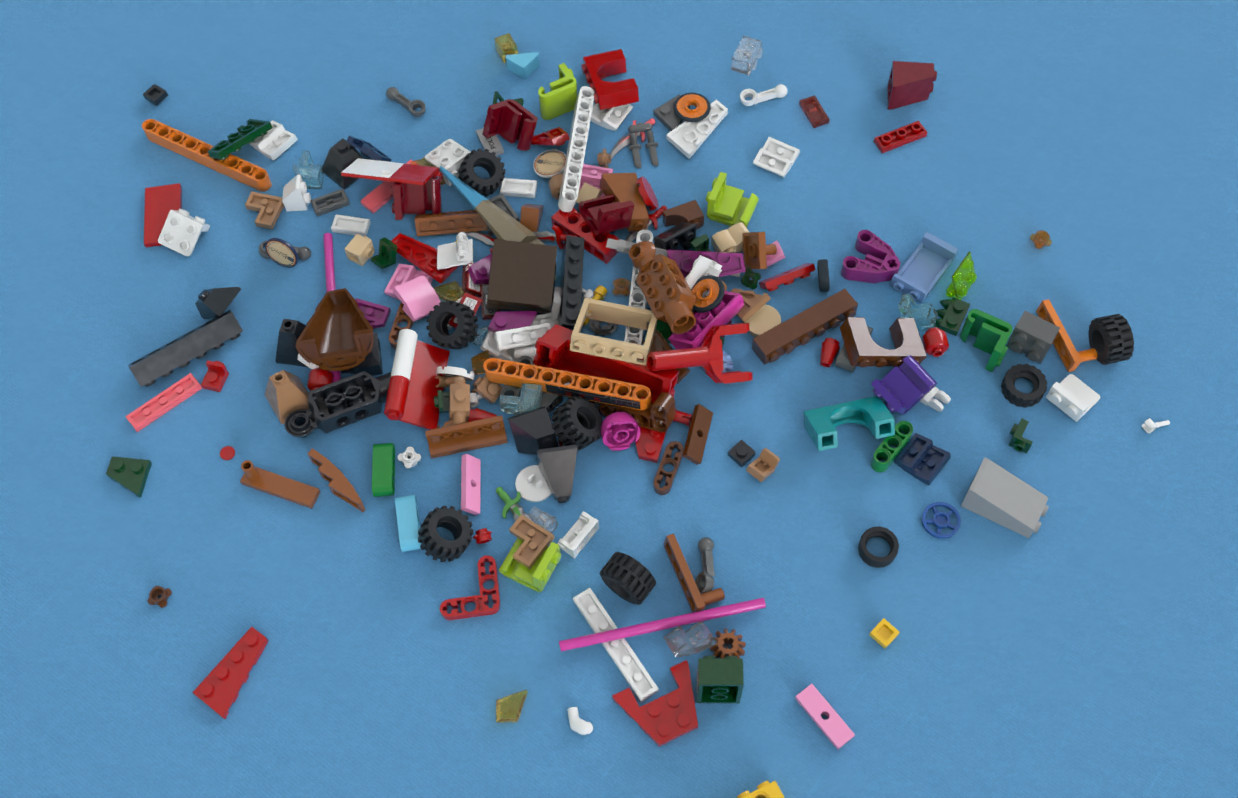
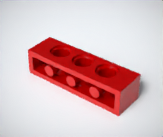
M575 208L571 212H564L559 209L551 217L552 226L555 225L560 228L565 235H577L584 238V249L605 264L618 253L615 249L607 248L606 243L608 238L619 240V238L609 232L595 235Z

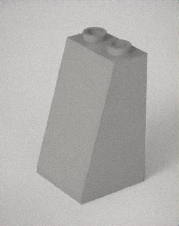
M984 457L961 507L1030 538L1033 532L1037 533L1042 522L1039 521L1040 516L1044 517L1049 508L1046 505L1049 497Z

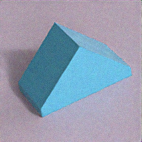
M539 53L506 55L507 69L525 80L540 66Z

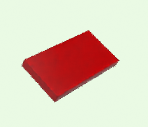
M180 183L145 188V247L161 246L158 238L170 210L182 209V186Z

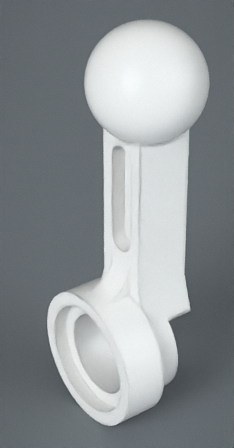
M779 84L773 89L756 93L753 89H745L740 94V101L745 106H752L754 103L756 105L776 97L783 98L787 95V87ZM747 97H752V98H753L752 100H749V101L745 100V98H747Z

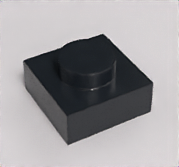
M153 84L143 93V96L146 100L157 106L168 94L166 90Z
M740 440L728 451V456L739 466L743 467L755 456L756 452L743 440Z

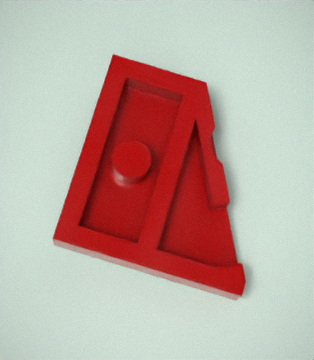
M557 127L533 136L531 144L560 146L570 139L566 131L561 127Z

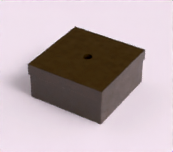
M494 239L486 309L509 312L536 311L537 315L551 313L557 246Z

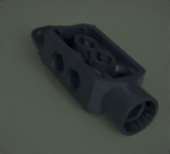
M366 371L310 391L308 395L310 410L300 409L290 413L284 423L286 431L294 437L303 438L310 435L315 429L328 433L381 413L382 404L386 402L391 373L389 372L375 378Z

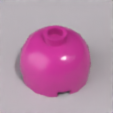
M614 412L608 415L602 422L601 438L604 445H607L611 450L621 451L628 449L633 441L636 443L640 437L639 425L633 416L628 413Z

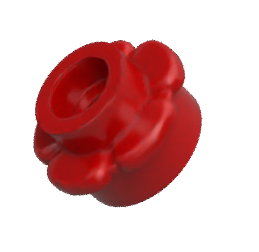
M487 528L480 529L473 536L476 544H484L492 540V531H488Z

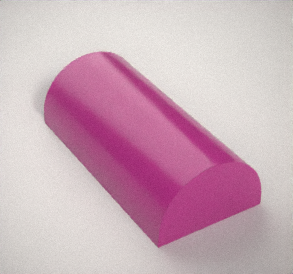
M725 291L722 301L713 310L705 313L694 311L693 314L696 318L694 327L683 334L673 333L668 338L671 344L676 349L700 347L704 336L712 326L727 325L744 307V300L741 294Z

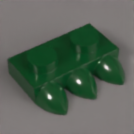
M954 297L952 300H941L940 304L945 309L936 310L935 312L940 318L931 320V323L936 328L957 336L970 304Z

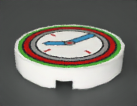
M439 366L436 370L437 376H462L466 381H473L475 375L473 371H470V374H468L467 370L451 366L444 367V370Z

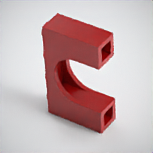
M622 49L583 57L584 64H581L582 72L585 74L586 83L594 90V103L598 104L600 110L639 102L638 86L634 78L617 82L602 80L607 76L627 72L626 58Z

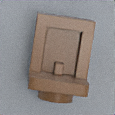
M485 375L482 378L479 376L472 384L474 388L471 392L479 393L490 404H493L500 396L503 387L499 383L490 382Z
M764 448L760 456L748 465L746 471L760 482H763L774 473L780 458L767 448Z

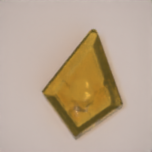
M456 281L433 288L438 297L444 301L456 302L465 293Z
M528 690L496 700V723L519 721Z

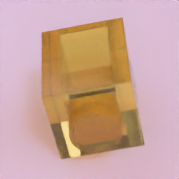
M510 33L494 38L496 51L503 63L506 62V55L518 54L517 45Z

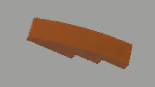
M312 448L308 452V456L311 462L319 467L318 471L321 477L329 482L328 486L332 494L364 512L366 509L352 484L333 463Z

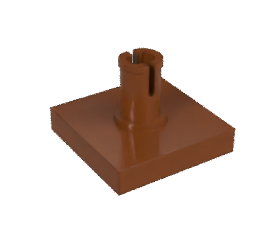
M765 232L742 233L745 269H767L766 255H775L777 252L776 245L766 244Z

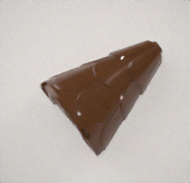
M346 288L327 291L316 307L315 313L307 322V326L297 339L296 348L304 360L318 365L320 369L329 371L347 370L362 363L368 353L371 352L374 343L373 327L367 321L356 300Z

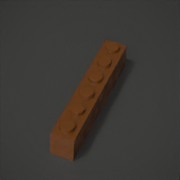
M843 289L753 338L752 350L764 365L774 362L779 356L791 353L797 346L807 344L815 336L819 337L826 330L836 328L847 317H854L858 303L846 289Z

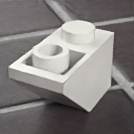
M296 175L283 188V204L286 211H304L308 209V203L311 202L310 193H307L306 182H303L301 175Z

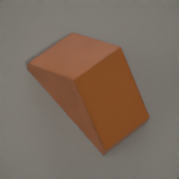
M523 205L521 207L520 223L532 232H538L544 208L543 205Z

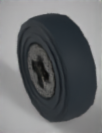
M820 259L817 262L820 292H827L830 290L827 259Z

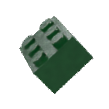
M715 656L698 658L696 676L697 703H740L744 686L743 659H738L736 656H726L724 659H716Z

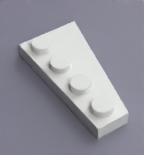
M718 100L710 104L711 110L705 119L698 122L685 121L666 134V139L688 159L691 158L728 114V109Z

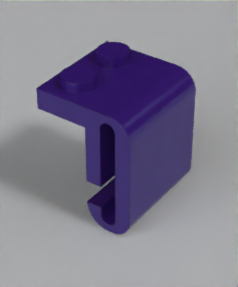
M911 355L903 359L904 363L899 367H894L881 381L875 379L871 383L874 387L872 391L880 399L883 397L887 401L885 405L893 413L896 411L903 415L906 414L937 385V382Z

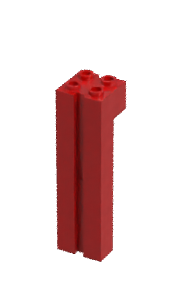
M557 324L550 330L548 329L536 341L535 348H537V354L533 359V364L536 366L643 385L650 389L651 403H654L659 394L663 392L672 395L674 398V387L677 384L679 371L675 369L652 372L647 364L645 366L570 351L573 330Z

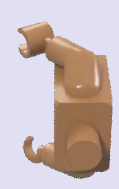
M436 376L435 379H439V384L435 385L436 387L447 388L449 386V421L445 422L442 428L467 423L470 414V384H466V380L462 376Z

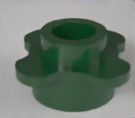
M747 268L741 283L746 287L756 289L761 275Z

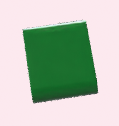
M972 309L967 315L960 333V339L965 343L969 334L976 337L973 347L991 354L985 369L993 372L995 366H1000L1008 347L1005 345L1011 335L1012 326L1008 322L983 311Z

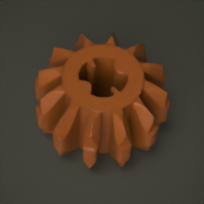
M724 628L723 634L717 631L716 637H712L710 641L712 643L710 651L714 652L713 656L716 658L720 657V659H724L726 656H736L740 659L739 656H744L745 651L743 648H745L746 643L741 641L742 634L735 636L736 630L733 629L731 633H728L727 628ZM724 644H727V646L730 644L731 649H728V647L725 649Z

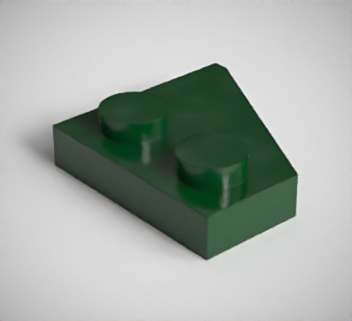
M111 457L106 475L124 488L132 491L136 496L142 497L152 463L150 460Z

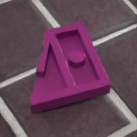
M492 253L469 267L468 272L474 285L489 284Z
M496 312L488 330L498 332L532 326L537 312Z

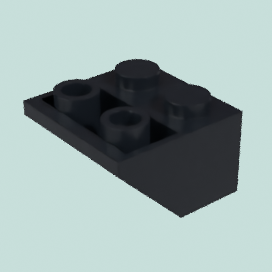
M682 222L655 236V247L666 250L690 251V243L696 238V224Z

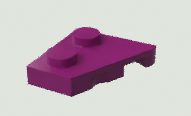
M355 299L358 307L364 313L365 318L373 329L385 327L391 313L389 307Z

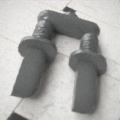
M638 123L628 128L631 146L628 148L629 151H632L636 168H642L639 153L641 145L637 143L635 133L647 131L648 140L645 146L649 149L651 163L653 166H659L656 151L658 143L654 141V135L651 131L652 124Z

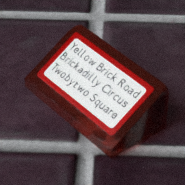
M474 263L463 265L462 291L479 298L482 297L483 284L474 285L468 272L469 267Z

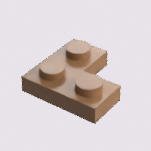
M251 191L245 206L248 210L259 212L255 220L257 227L273 230L284 204L282 197Z
M522 514L509 529L512 535L523 541L514 553L513 558L528 569L532 568L555 538L554 534Z

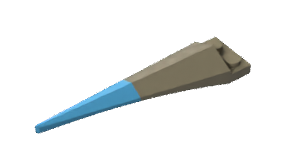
M440 166V172L473 206L498 240L545 245L537 238L538 235Z

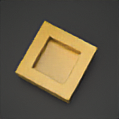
M883 618L870 632L869 636L886 649L900 632Z

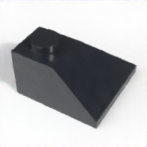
M341 139L330 148L321 171L345 190L359 178L341 176V172L356 159L363 158L355 147L347 143L345 139Z
M241 288L204 289L198 295L199 299L195 303L203 319L220 317L240 292Z
M545 406L508 418L518 453L537 455V450L559 447Z

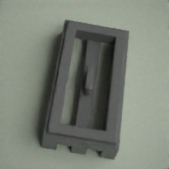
M344 189L310 200L317 217L350 205Z

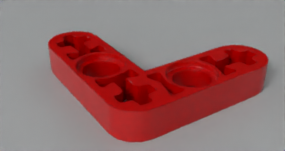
M485 555L478 561L480 595L443 601L440 605V612L444 619L457 620L493 615L499 611L501 604L498 573L493 557ZM486 562H489L490 574L486 575V570L484 566ZM488 580H492L495 583L492 589H485L483 584ZM488 595H492L493 603H496L493 604V608H489L487 605L489 604ZM469 602L476 604L475 610L471 612L464 609L465 605ZM458 604H461L462 613H459ZM448 606H452L453 608L451 614H448L447 611H444L448 609Z

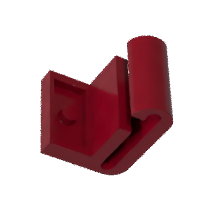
M507 99L488 107L482 135L485 138H489L499 134L511 144L518 140L517 149L527 151L531 147L538 119L515 100Z
M433 175L424 185L394 182L390 188L391 197L394 198L392 213L395 214V220H403L405 214H425L426 210L433 211V214L442 212L440 176Z
M611 194L581 201L579 203V211L593 233L600 235L629 228L634 210L633 202L630 200L622 203L619 201L612 203L615 200V195Z

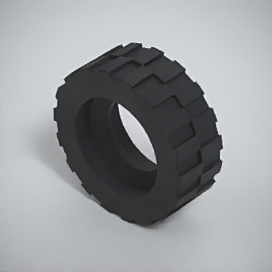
M1017 364L1006 372L1001 384L1002 394H1004V398L1009 403L1017 407H1032L1038 404L1045 394L1047 380L1042 371L1035 368V366ZM1019 378L1028 379L1033 383V390L1030 393H1022L1015 388V381Z

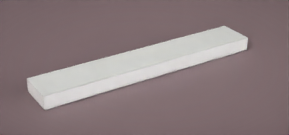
M591 588L573 598V602L594 633L618 629ZM625 638L602 643L640 702H643L659 691V688Z

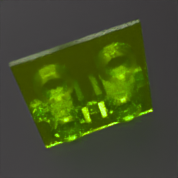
M971 252L967 253L952 275V282L946 289L948 297L954 296L962 300L967 295L970 286L975 283L977 275L974 270Z

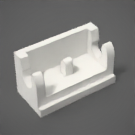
M584 511L562 539L560 538L557 543L560 549L573 558L580 553L599 529V520Z

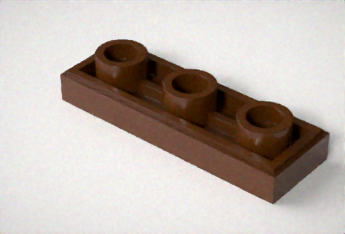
M700 404L694 407L682 455L696 465L702 462L713 412Z

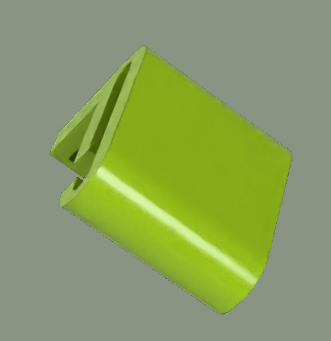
M565 63L558 65L559 79L549 83L550 92L545 94L543 86L538 90L540 115L544 120H551L575 108L578 97L577 82L571 68H568Z
M720 172L718 178L713 180L712 191H708L705 201L708 202L707 217L712 221L728 226L743 222L747 228L759 198L754 193H751L750 198L743 197L744 190L726 185L727 173Z
M517 538L499 568V572L530 589L542 592L561 559L560 547L558 544L551 542L550 546L547 547L532 568L528 569L513 558L514 553L523 543L522 540Z

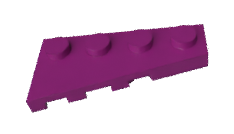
M666 250L668 258L676 262L684 278L690 274L694 261L700 255L722 265V271L718 277L746 272L742 253Z

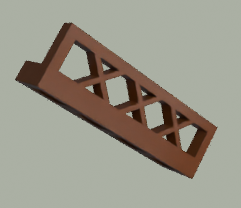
M476 210L417 214L415 217L417 236L488 230V225Z
M502 415L425 431L431 459L508 443Z

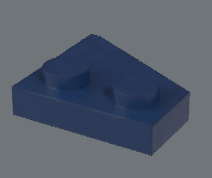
M349 136L346 140L347 143L360 150L364 155L371 157L372 160L387 162L392 160L367 141Z

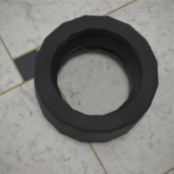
M880 526L871 527L866 530L861 536L858 545L861 559L869 566L876 568L886 567L891 564L896 558L899 549L898 539L895 534L889 529ZM872 537L883 538L890 545V553L885 557L872 555L867 550V541Z

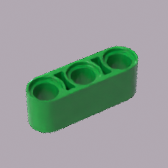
M898 422L895 426V435L886 437L875 450L871 460V467L874 471L885 472L909 442L913 433V426L910 422ZM877 459H883L885 462H880Z
M394 443L373 444V497L394 496L395 494Z

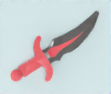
M651 118L650 120H648V121L645 122L644 124L650 123V124L654 125V124H655V119ZM630 132L615 144L610 154L611 159L622 148L631 143ZM645 132L635 133L636 137L639 135L642 137V142L645 141Z

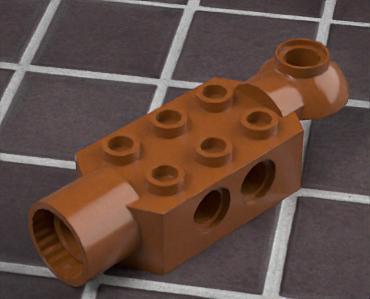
M642 241L632 245L629 250V257L635 268L639 270L636 281L656 319L668 323L670 329L675 334H683L691 330L696 323V318L691 311L696 298L676 262L664 255H655V245L650 241Z

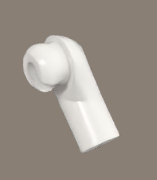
M578 707L567 709L570 728L580 735L590 734L593 731L591 722H586L579 718Z

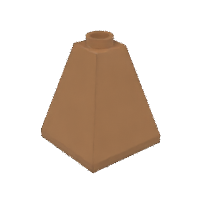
M282 370L269 377L265 397L281 424H284L287 416L295 410H310L308 405L309 393L298 376Z

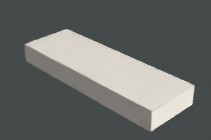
M550 323L494 332L497 350L536 344L537 339L541 338L548 329H551Z

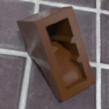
M696 200L664 210L663 223L665 227L676 226L682 222H691L696 224L697 230L704 226V214Z

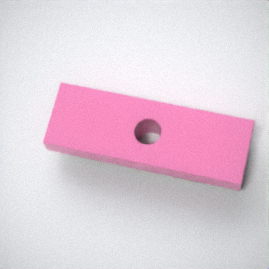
M464 454L462 455L461 510L478 515L480 514L481 460Z
M813 684L795 696L798 703L837 750L855 736ZM821 715H826L828 719H822Z

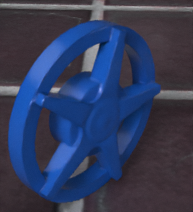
M935 502L924 510L922 524L931 536L944 539L956 534L961 524V518L958 511L952 505L944 502ZM936 507H946L951 511L948 513L939 512ZM932 508L934 517L933 519L926 520V513ZM952 513L955 514L957 519L956 527L949 523V516ZM927 524H934L937 527V533L933 532ZM946 527L953 530L948 534H940L941 530Z

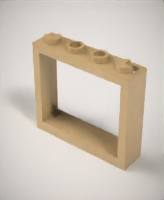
M585 298L571 335L570 351L646 366L647 355L651 349L658 319H656L651 310ZM585 318L648 330L644 345L580 332Z

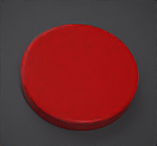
M231 446L223 447L220 451V457L223 460H230L235 456V450Z

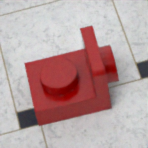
M207 360L206 366L208 371L201 386L204 389L221 392L229 372L222 362Z

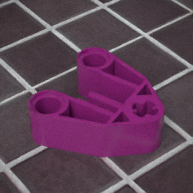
M861 230L858 233L855 248L858 252L866 255L864 260L853 256L845 257L840 272L841 276L847 280L873 284L891 281L893 275L899 271L900 261L890 245L871 231Z

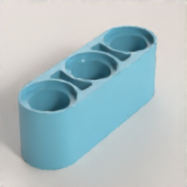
M416 495L395 498L401 551L421 549L422 543H418L420 520Z

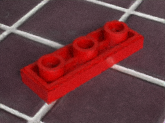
M916 121L877 136L873 142L881 153H885L926 137L928 132L920 121Z
M806 263L760 281L759 285L760 288L767 289L768 292L778 289L780 284L788 285L795 282V278L800 277V279L811 276L810 273L816 269L814 264Z

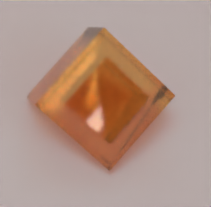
M485 350L471 358L475 375L485 373L483 364L490 358L489 350Z

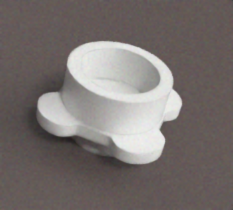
M407 447L404 453L398 455V460L402 461L405 468L409 469L421 460V455L417 454L413 447Z

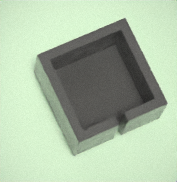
M1024 311L1014 328L1007 347L1016 353H1025V356L1030 360L1041 364L1060 327Z

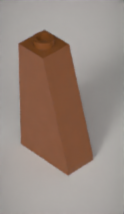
M603 173L599 186L605 196L614 194L615 200L612 203L618 201L622 203L631 200L634 204L630 227L627 230L629 232L646 230L649 217L645 203L638 191L640 185L636 184L638 179L636 173Z

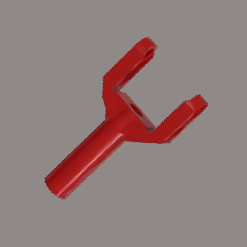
M749 323L712 326L704 336L700 347L649 352L647 355V366L652 372L702 366L706 374L715 383L727 384L752 381L753 375L749 371L722 373V370H724L722 339H720V336L747 333L750 331Z

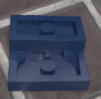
M915 433L895 458L894 463L916 479L930 485L951 456L949 452L934 446L933 440Z

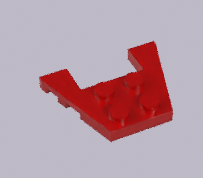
M687 660L670 668L678 689L639 707L630 687L612 695L614 702L659 747L698 728Z

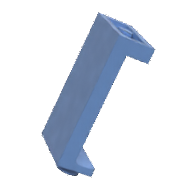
M926 232L921 244L901 270L893 275L890 286L922 304L955 260L958 248Z

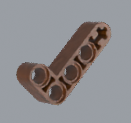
M663 392L659 394L656 401L651 403L647 410H637L601 403L599 411L606 417L614 412H625L633 416L640 427L658 432H666L675 418V400L672 395Z

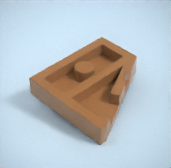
M736 288L730 291L741 294L744 300V307L736 314L743 322H746L771 299L767 293L759 295L755 294L754 291H743Z

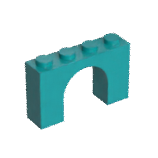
M878 396L803 411L805 429L818 451L838 447L837 430L835 427L845 423H858L868 427L876 439L895 435L894 417Z

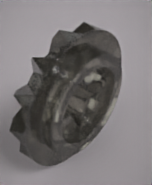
M589 319L590 330L596 335L599 334L603 337L617 331L619 325L607 322V325L601 327V323H604V321Z

